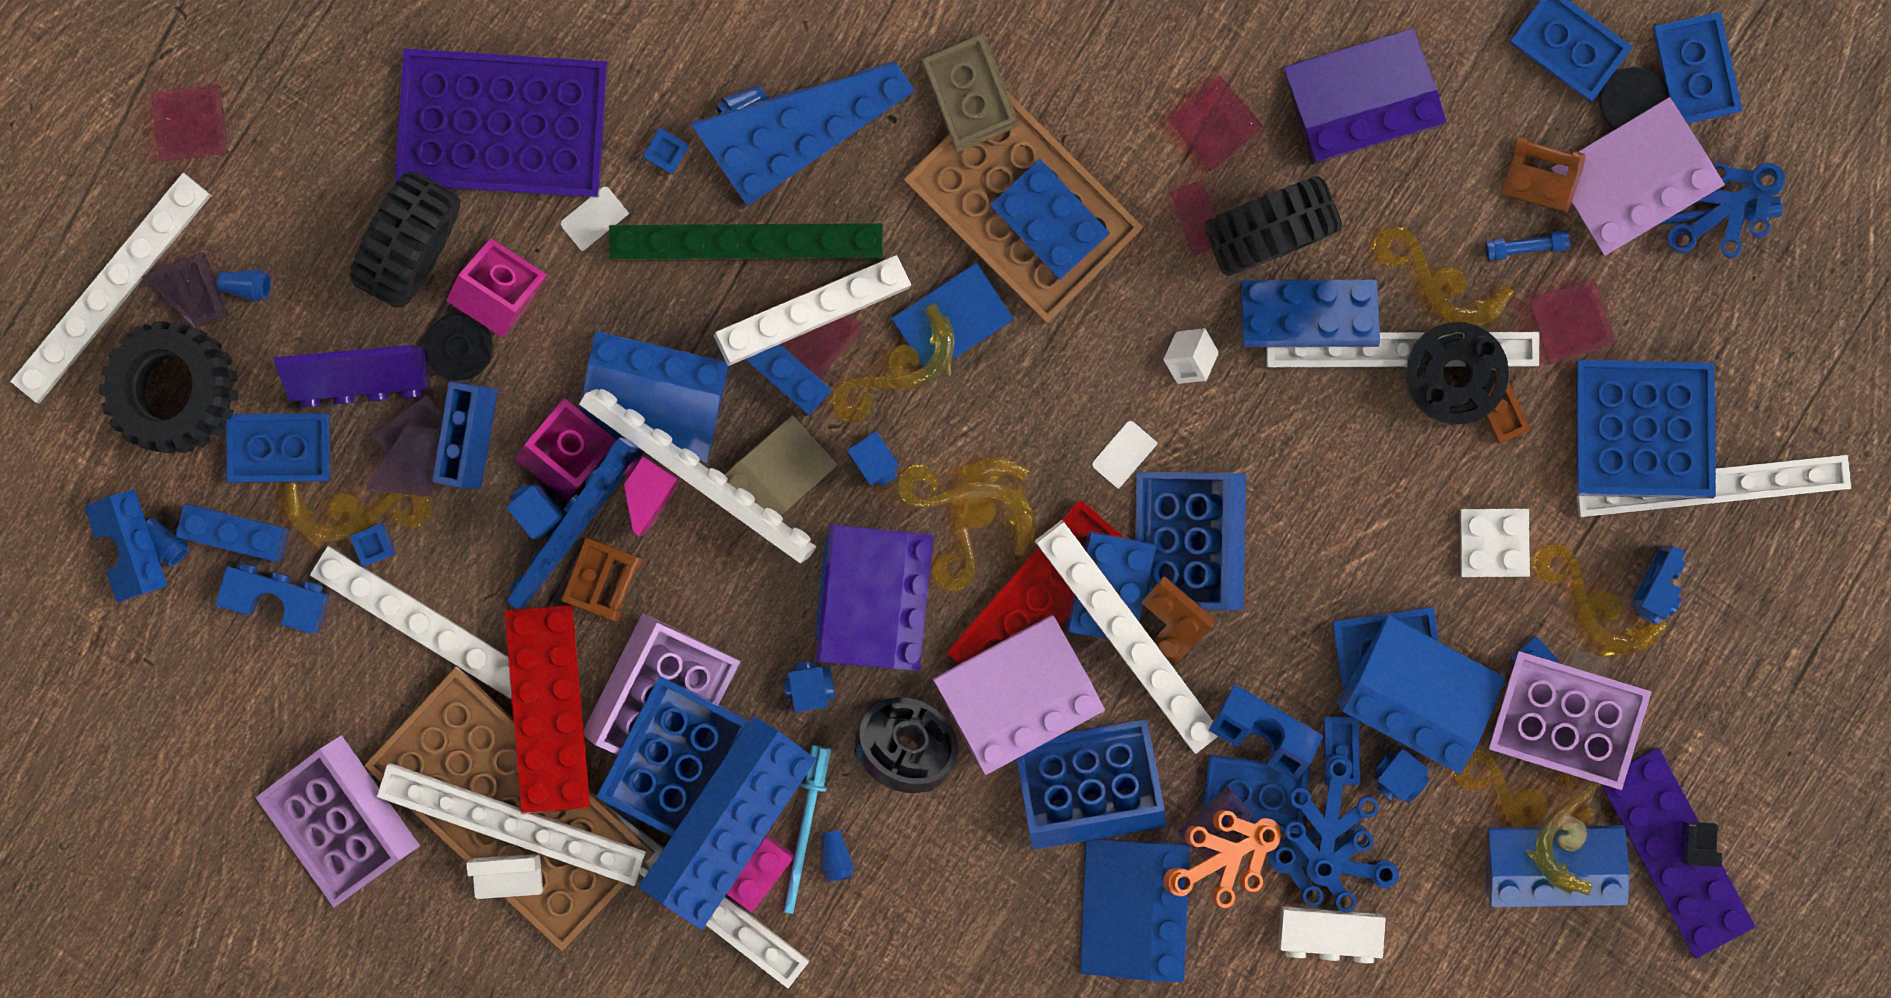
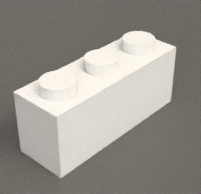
M1281 906L1278 948L1281 951H1286L1285 956L1293 958H1306V953H1318L1319 959L1339 961L1340 955L1353 956L1354 962L1373 963L1374 958H1383L1386 917L1376 913H1346L1337 910Z

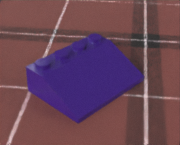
M1413 29L1283 67L1312 165L1435 129L1446 123L1437 88Z
M414 345L274 357V365L289 400L294 402L300 401V408L321 406V399L333 398L334 404L354 403L355 396L367 395L368 401L388 400V393L401 392V398L422 397L421 390H430L426 349Z
M830 524L816 661L920 670L934 535Z

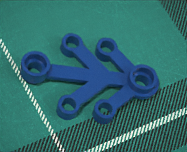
M1723 163L1714 164L1713 166L1716 170L1723 169L1726 171L1725 177L1722 178L1724 184L1732 181L1749 185L1739 192L1715 190L1693 203L1692 205H1696L1699 202L1720 205L1691 226L1680 224L1673 227L1668 235L1671 248L1680 254L1692 251L1696 246L1697 238L1729 216L1726 237L1722 240L1720 248L1725 257L1730 259L1738 257L1742 251L1739 239L1745 206L1757 196L1756 213L1749 223V230L1755 238L1761 239L1766 237L1770 232L1768 216L1772 196L1778 194L1785 185L1784 172L1776 164L1763 163L1758 165L1753 171L1729 168ZM1767 175L1772 176L1774 183L1770 186L1763 185L1761 183L1763 177ZM1757 222L1766 224V229L1761 233L1753 230V226ZM1682 235L1688 236L1689 243L1685 246L1678 245V237ZM1735 242L1738 245L1737 250L1732 253L1725 250L1726 244Z
M1341 753L1331 754L1324 762V771L1330 778L1324 817L1311 801V795L1306 788L1301 786L1295 787L1291 790L1289 796L1291 803L1302 810L1321 835L1320 849L1318 850L1306 836V828L1299 820L1289 821L1285 826V834L1289 840L1297 843L1309 859L1307 873L1310 879L1322 886L1334 883L1340 876L1341 864L1358 851L1369 850L1374 843L1373 836L1369 831L1359 829L1353 834L1351 841L1334 852L1335 839L1364 817L1370 818L1375 816L1379 809L1378 803L1373 797L1363 796L1358 800L1355 807L1338 819L1343 783L1352 773L1351 761ZM1339 762L1345 765L1344 772L1342 774L1333 773V766ZM1302 791L1306 793V800L1303 803L1294 801V796L1297 792ZM1365 801H1372L1374 804L1373 810L1363 812L1362 804ZM1293 825L1301 827L1302 831L1299 836L1293 837L1289 834V830ZM1362 834L1369 837L1368 843L1364 846L1357 844V838ZM1323 863L1330 865V871L1325 875L1318 872V867Z
M1359 824L1353 825L1348 829L1347 834L1335 841L1334 852L1352 840V833L1355 829H1367ZM1315 827L1306 832V836L1313 844L1321 838ZM1364 834L1363 839L1357 841V844L1360 846L1365 844L1369 837ZM1281 839L1278 846L1268 852L1270 865L1278 872L1290 874L1301 890L1302 899L1307 905H1319L1323 900V892L1319 887L1310 883L1300 867H1307L1309 859L1296 842L1289 839ZM1283 850L1291 852V859L1288 862H1281L1279 859V854ZM1349 860L1341 864V873L1370 878L1376 885L1382 888L1393 886L1399 877L1397 867L1389 860H1379L1373 865ZM1323 863L1318 867V872L1322 875L1330 871V865L1327 863ZM1384 868H1388L1391 871V877L1386 881L1381 880L1379 877L1380 871ZM1339 879L1330 885H1326L1335 897V904L1340 911L1347 913L1355 909L1357 904L1355 896L1351 892L1346 891ZM1310 890H1317L1319 893L1318 899L1314 902H1310L1306 898L1307 892ZM1343 896H1350L1352 899L1351 905L1347 908L1340 906V899Z

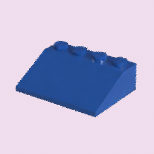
M596 331L582 398L587 392L595 389H603L610 392L617 398L616 403L621 407L638 412L644 417L646 425L653 430L660 429L672 438V443L681 450L683 448L695 453L700 458V461L708 463L731 365L728 366L725 361ZM580 405V411L614 439H627Z
M1137 472L1135 540L1156 545L1145 597L1165 576L1202 609L1243 610L1246 474Z
M1388 614L1337 702L1344 713L1461 774L1479 743L1506 678Z
M659 676L597 798L673 836L750 719Z
M1147 719L1063 733L1017 758L1032 850L1166 827L1165 809Z
M1102 838L1086 841L1080 974L1146 981L1184 982L1188 894L1177 896L1168 893L1164 888L1163 878L1165 873L1171 868L1189 869L1190 845L1187 842ZM1181 877L1178 881V887L1180 889L1183 888L1185 884L1184 877Z

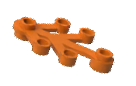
M1218 811L1213 818L1214 826L1218 830L1226 832L1234 830L1247 836L1236 843L1209 834L1203 827H1189L1185 833V840L1189 845L1195 847L1204 846L1218 851V853L1188 870L1178 867L1169 869L1163 878L1164 888L1170 894L1185 896L1192 890L1195 882L1224 867L1218 886L1212 892L1211 899L1214 905L1228 908L1235 901L1232 887L1242 856L1252 851L1247 871L1242 873L1239 883L1241 888L1246 891H1259L1263 885L1260 871L1266 853L1274 850L1281 840L1280 827L1274 820L1260 818L1254 823H1250L1236 818V815L1231 811ZM1227 815L1229 822L1223 827L1221 820L1223 816ZM1268 829L1269 837L1267 841H1264L1263 833ZM1196 831H1199L1201 835L1198 842L1193 840V835ZM1253 875L1255 882L1253 886L1249 887L1248 879ZM1181 877H1184L1185 884L1183 888L1180 889L1178 887V881ZM1225 891L1227 898L1221 903L1219 897Z

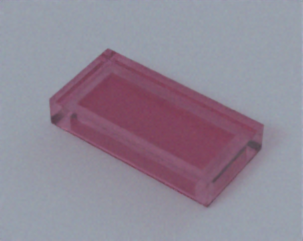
M1202 180L1171 191L1170 196L1193 255L1212 249L1204 228L1206 221L1216 217Z

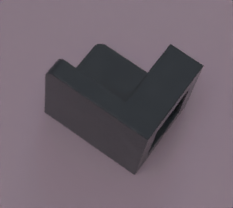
M1683 821L1682 863L1693 866L1722 867V853L1717 851V824Z

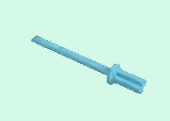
M811 745L810 755L817 760L805 776L804 782L800 783V786L808 789L783 913H794L817 792H825L827 790L824 783L831 748L821 745Z

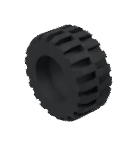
M417 171L404 173L396 181L394 187L390 189L385 200L380 204L377 213L373 216L361 240V244L354 256V262L351 265L350 280L353 285L392 307H405L412 297L417 294L421 285L424 284L453 230V225L457 220V214L461 207V200L457 193Z
M1317 176L1274 191L1206 221L1204 231L1220 271L1228 277L1327 238L1341 231L1342 220L1326 181Z
M154 321L152 326L142 324L135 327V335L125 333L119 339L121 346L110 349L107 357L111 358L109 365H102L100 375L105 376L104 384H99V395L105 396L106 402L102 403L101 407L105 415L113 417L110 419L109 424L114 431L122 432L123 439L131 444L138 445L140 448L169 454L194 451V446L203 448L211 443L209 436L211 434L219 436L225 427L221 423L224 419L231 420L234 410L230 409L231 401H237L238 391L233 390L232 382L238 381L237 372L229 369L228 366L233 361L229 353L221 351L222 344L215 338L207 336V333L202 330L176 322ZM177 356L182 358L189 367L192 376V393L187 405L179 414L167 420L159 419L152 413L146 400L147 379L159 362L168 357Z

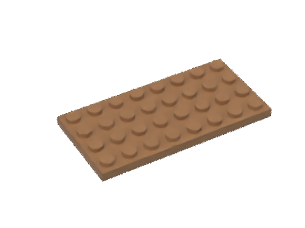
M458 666L453 669L364 766L380 782H382L387 765L391 763L520 808L513 718ZM590 790L589 809L536 813L647 852L643 865L655 853L652 848ZM410 809L466 862L478 857L537 853ZM540 854L543 892L540 895L504 898L557 948L563 951L626 883Z

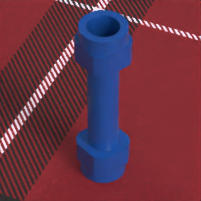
M1567 230L1549 232V236L1507 242L1504 241V238L1486 241V256L1488 261L1506 259V255L1549 249L1551 253L1570 250L1569 234Z

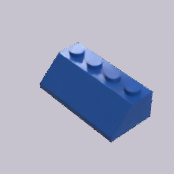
M1624 825L1488 828L1486 892L1491 907L1628 905L1630 874Z

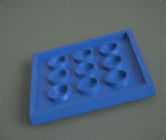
M1577 360V496L1714 499L1716 497L1714 363Z

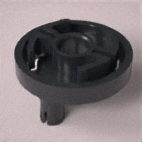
M1450 322L1428 330L1414 343L1405 363V384L1413 403L1429 418L1445 424H1467L1487 416L1500 403L1508 385L1509 366L1503 348L1488 331L1466 322ZM1452 334L1451 336H1446L1438 339L1439 337H1442L1444 335ZM1453 340H1458V341L1451 342V343L1445 345V347H1444V344H1445V343H1447V342H1449V341H1453ZM1428 359H1431V360H1429V362H1428L1427 365H1426L1423 378H1418V377H1422V373H1423L1424 366H1425L1427 360H1428ZM1452 360L1464 363L1468 369L1467 381L1460 387L1449 385L1443 376L1444 367ZM1491 368H1496L1497 371H1498V378H1497V380H1496V382H1495L1494 389H1493L1491 395L1489 396V393L1491 392L1492 387H1493V385H1494V380H1495L1496 377H1497V372H1496V370H1491ZM1462 405L1459 407L1450 408V406ZM1476 406L1478 407V408H1476V409H1474V410H1471V411H1468V412H1463V413H1460V414H1456V413H1459V412H1461V411L1470 410V409H1472V408H1474V407H1476Z
M895 697L876 703L865 713L856 732L854 754L868 774L880 784L899 792L921 793L932 791L948 777L957 759L958 742L952 726L938 710L916 699ZM886 716H887L888 718H903V719H907L908 721H906V720H901V719H888V720H887ZM897 737L910 738L917 744L918 748L908 749L902 746Z

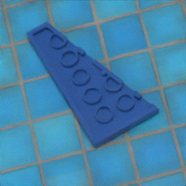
M892 61L855 72V75L838 80H828L818 86L791 91L754 102L753 105L744 108L724 111L717 116L704 120L697 119L690 123L748 206L915 90L898 64Z
M619 438L612 445L599 468L597 467L586 479V487L579 496L575 495L564 509L567 513L566 516L553 530L550 539L543 549L541 548L529 562L531 566L524 576L520 575L508 591L512 594L507 600L508 603L516 609L525 608L624 479V473L634 458L639 459L644 453L642 449L628 439Z

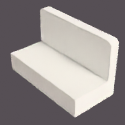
M540 853L472 858L466 863L468 877L473 876L476 899L540 895L543 892Z

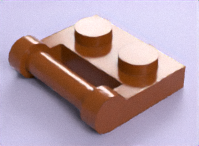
M1520 136L1515 145L1514 157L1501 194L1568 214L1584 167L1586 155L1577 151L1568 153L1532 143L1530 138ZM1528 156L1568 166L1566 176L1525 164Z
M586 537L561 601L607 619L620 622L623 614L620 610L636 568L640 569L644 559ZM614 560L623 562L622 570L608 606L599 604L600 596Z

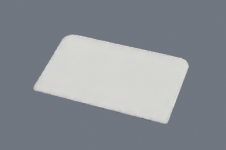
M603 187L600 189L599 198L590 197L561 221V226L579 249L584 251L609 231V225H616L629 212L608 187Z
M1129 421L1094 460L1093 468L1119 489L1158 443L1137 424Z

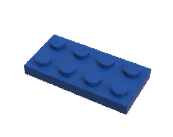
M1241 280L1243 347H1379L1380 327L1377 280Z

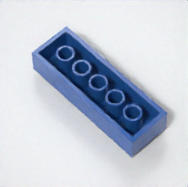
M753 716L638 888L703 930L817 759L781 732Z

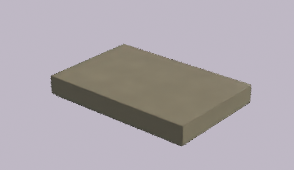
M984 33L921 59L957 152L1020 126Z

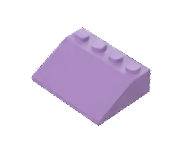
M1669 97L1579 151L1585 153L1586 158L1572 204L1600 251L1605 256L1725 184ZM1557 164L1551 169L1554 173L1566 176L1568 166Z
M642 613L584 728V736L596 746L618 755L659 676L720 703L740 661L664 622Z
M1053 615L1044 618L933 678L977 766L985 775L1105 711L1089 677Z
M1518 651L1489 749L1622 790L1652 691Z
M342 735L317 750L255 797L333 908L420 846L389 801L377 797L379 787Z

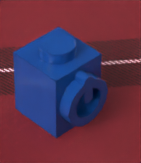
M814 660L795 663V670L788 672V679H783L786 699H793L794 711L801 712L829 707V700L835 699L830 667L823 668V665L815 666Z
M1398 747L1391 757L1385 754L1374 768L1378 772L1374 779L1380 783L1376 789L1391 801L1397 796L1403 802L1407 801L1410 803L1421 793L1430 780V777L1426 775L1429 769L1401 747Z

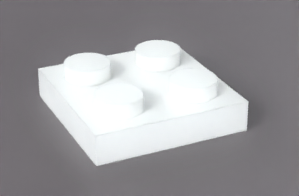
M1459 509L1460 577H1530L1529 509Z

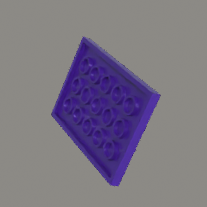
M403 48L395 184L404 173L417 171L444 187L452 189L599 198L608 62Z

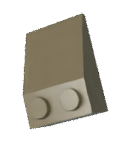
M792 415L740 460L725 476L728 479L726 482L736 489H744L752 494L755 498L754 502L763 509L770 508L783 516L835 469L838 464Z

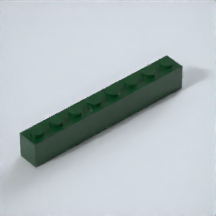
M882 223L609 225V259L613 262L883 260Z

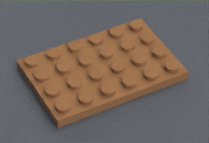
M1007 91L1020 126L959 152L955 149L949 134L904 181L1048 324L1144 227ZM1039 159L1051 169L1110 233L1061 280L1051 272L990 206Z

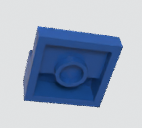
M1660 545L1629 604L1637 609L1636 616L1651 624L1660 625L1662 619H1666L1668 614L1671 616L1675 614L1682 600L1678 596L1682 589L1671 584L1670 581L1672 578L1677 579L1686 563L1682 558L1686 552L1675 546Z

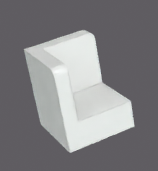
M1205 328L1178 331L1175 333L1163 360L1177 384L1207 381L1218 356V350Z

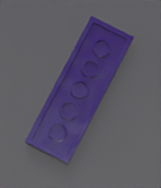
M1656 747L1630 762L1622 790L1600 784L1618 819L1624 825L1625 832L1693 958L1697 959L1755 928L1723 865L1722 867L1693 866L1681 862L1683 821H1699L1660 748Z

